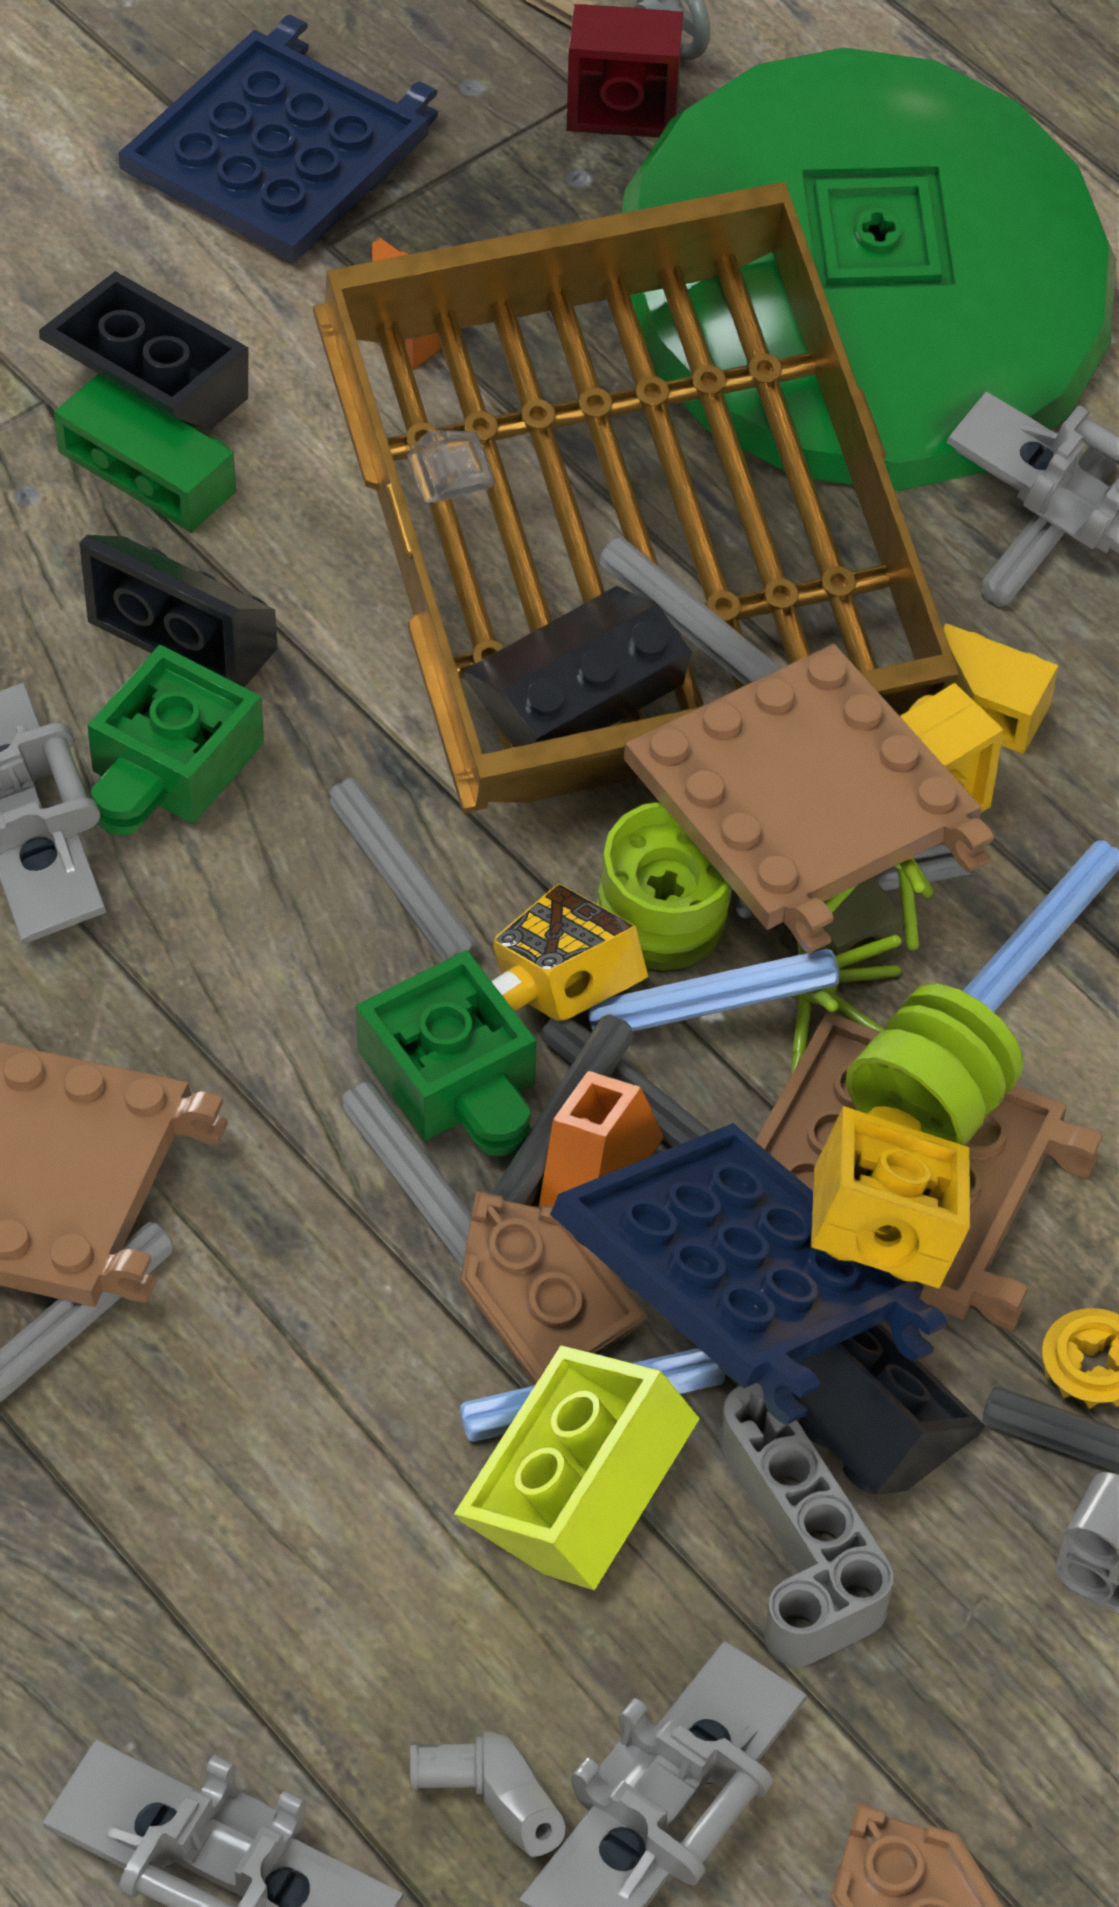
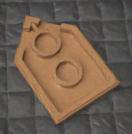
M476 1191L460 1283L534 1385H536L560 1346L599 1355L632 1333L647 1320L648 1316L617 1274L588 1248L577 1242L574 1236L550 1215L552 1206L542 1205L541 1208L504 1201L503 1196Z
M858 1803L830 1896V1902L833 1907H1003L958 1833L929 1825L928 1829L886 1817L887 1812Z

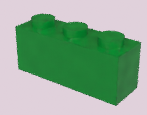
M99 373L54 411L59 453L190 533L236 493L234 452L229 450L222 441L213 437L209 438L186 424L183 420L168 415Z

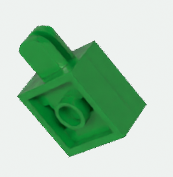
M159 645L87 724L92 771L101 776L90 791L91 799L97 803L100 812V819L97 825L106 832L115 835H131L158 806L195 824L264 744L262 696Z
M468 950L355 1005L357 1051L424 1142L461 1123L476 1145L486 1155L505 1156L515 1153L520 1149L530 1133V1106L520 1092L535 1085L537 1040Z

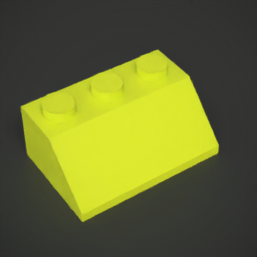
M560 1346L454 1515L460 1522L543 1575L595 1591L700 1418L662 1371Z

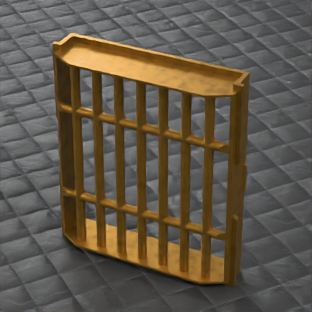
M786 182L327 270L325 303L313 305V314L365 487L375 489L379 498L414 615L408 621L407 628L463 814L487 809L488 802L529 803L638 779L637 774L624 760L625 743L704 706L689 661L684 685L674 690L680 708L679 712L646 719L641 708L622 719V724L514 748L496 724L504 750L482 754L460 679H465L463 677V670L510 644L502 645L495 640L438 452L473 446L531 633L552 622L495 440L530 433L583 603H586L604 593L605 590L553 429L587 422L623 536L658 566L610 419L613 416L643 410L707 601L703 603L742 636L743 633L738 620L772 613L790 665L811 655L796 608L830 601L849 660L899 716L909 711L911 706L925 695L934 696L953 683H956L959 672L884 463L886 453L865 393L861 388H858ZM771 252L773 253L807 351L804 354L779 359L769 354L740 267ZM719 278L748 365L721 370L713 365L686 284ZM663 289L692 376L664 381L657 377L630 295ZM607 300L636 388L611 393L600 388L574 306ZM551 311L579 399L552 405L543 400L517 317ZM491 322L495 323L522 411L493 416L486 412L460 330L461 328ZM436 333L439 337L465 421L438 428L428 423L403 341ZM357 340L380 343L407 434L386 438ZM815 374L881 565L854 571L843 567L779 382L804 378ZM756 387L821 578L793 583L785 578L723 394ZM700 399L764 590L737 596L728 591L667 405ZM415 457L474 650L473 652L452 655L394 461ZM889 587L914 660L878 668L853 595ZM731 674L736 690L745 686Z

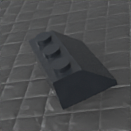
M116 271L39 330V339L174 418L212 429L248 400L249 347Z
M85 535L79 542L89 623L149 653H152L159 645H162L244 688L277 650L275 609L269 607L261 599L252 595L246 596L218 582L206 572L195 571L168 558L160 550L153 547H145L127 537Z
M615 586L463 670V677L514 748L610 727L684 685L692 651L658 604L619 586Z
M881 1324L798 1363L809 1368L821 1383L818 1390L801 1398L793 1393L795 1399L808 1410L804 1417L797 1420L811 1441L820 1446L828 1447L845 1464L843 1472L854 1485L867 1493L879 1495L909 1490L977 1437L985 1427L920 1361H911L904 1357L896 1348L892 1334Z

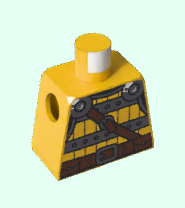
M560 883L549 890L495 937L493 943L501 975L492 980V983L514 1012L529 1004L556 1021H565L648 977L636 926Z

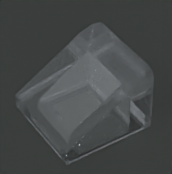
M428 430L408 451V461L424 502H439L491 488L496 483L477 432Z

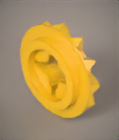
M1085 1308L1063 1315L1051 1325L1043 1340L1041 1355L1044 1363L1045 1379L1053 1380L1059 1387L1062 1399L1071 1395L1083 1400L1089 1410L1098 1403L1109 1402L1117 1408L1119 1406V1314L1105 1309ZM1108 1345L1110 1346L1105 1365L1106 1368L1098 1365L1092 1371L1087 1370L1085 1373L1081 1371L1084 1360L1083 1353L1092 1357L1098 1351L1103 1352Z

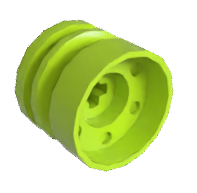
M660 802L643 804L622 815L607 836L597 904L636 926L646 968L658 971L688 968L708 957L723 938L732 888Z
M943 984L920 985L905 1000L901 1008L887 1021L886 1030L881 1031L847 1068L846 1087L852 1103L858 1111L868 1114L874 1107L887 1106L897 1108L917 1119L922 1125V1132L966 1146L984 1124L985 1115L994 1110L1003 1101L1004 1095L1022 1078L1024 1059L1018 1041L1004 1021L983 1002L960 989Z

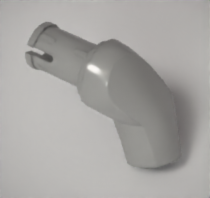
M483 1730V1736H476V1743H410L411 1790H418V1788H476V1795H484V1803L503 1834L530 1857L544 1855L560 1846L566 1827L563 1816L528 1760L507 1736Z

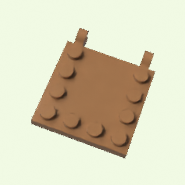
M835 644L827 646L625 743L624 760L762 925L768 930L784 922L793 933L799 945L807 953H811L831 943V937L823 927L832 923L834 916L824 901L942 842L951 851L958 864L968 873L990 862L991 857L982 846L992 842L994 835L989 827L980 820L982 807Z
M828 1011L825 1013L755 1140L757 1144L812 1191L814 1188V1167L842 1107L845 1106L857 1110L846 1087L847 1068L869 1042L880 1033L877 1030ZM1017 1085L1004 1095L1003 1101L989 1114L985 1115L984 1124L966 1144L969 1147L970 1229L940 1288L921 1283L924 1289L919 1299L926 1304L935 1306L941 1312L964 1320L972 1305L994 1325L1007 1330H1014L1024 1310V1305L1021 1303L1028 1287L1017 1280L1001 1277L988 1271L1046 1155L1052 1156L1068 1173L1088 1179L1099 1157L1096 1151L1102 1140V1135L1090 1128L1064 1122L1066 1104Z
M0 1042V1286L91 1307H96L103 1291L120 1295L132 1301L147 1302L157 1281L155 1275L146 1273L151 1262V1256L139 1250L123 1249L124 1244L175 1134L188 1136L207 1144H219L228 1125L227 1118L217 1116L223 1105V1098L209 1092H196L191 1095L189 1083L185 1081Z

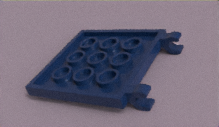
M290 14L285 16L268 36L254 29L118 153L121 170L295 263L428 136V126L434 122L438 116V111L427 106L436 97L437 89L421 81L414 83L405 96L396 103L305 56L309 49V44L298 39V37L308 28V23Z
M734 1123L559 1193L550 1213L555 1220L574 1236L577 1242L588 1248L614 1271L625 1285L635 1290L663 1315L674 1329L684 1334L719 1366L722 1372L733 1378L743 1388L758 1382L762 1387L767 1409L776 1420L786 1425L804 1417L808 1411L803 1404L795 1399L793 1393L801 1398L818 1390L821 1384L817 1376L809 1368L799 1365V1362L884 1321H887L891 1327L892 1338L898 1351L907 1359L917 1361L932 1354L934 1349L931 1343L921 1336L919 1328L925 1334L930 1335L945 1328L947 1324L945 1316L939 1309L919 1299L924 1289L920 1282L903 1281L894 1277L889 1272L855 1261L838 1260L824 1251L812 1248L813 1191Z

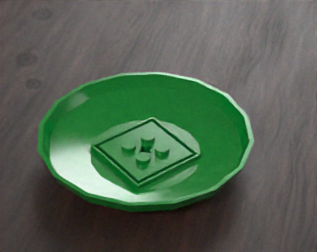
M843 47L757 64L672 118L624 190L622 213L786 182L858 388H861L865 393L886 453L884 463L894 491H902L988 472L956 452L954 447L946 443L955 428L985 392L992 394L1049 430L1057 427L1070 416L1111 345L1116 258L1079 166L1017 101L936 60ZM870 225L879 226L880 232L886 234L884 241H875L873 233L868 232ZM771 252L740 267L769 354L779 359L807 353L773 253ZM719 278L686 284L713 365L721 370L748 365ZM663 289L630 295L655 372L659 378L664 381L692 376ZM815 374L804 378L779 382L813 480L853 485ZM756 387L723 394L741 448L784 470ZM700 399L682 402L702 426L711 432Z

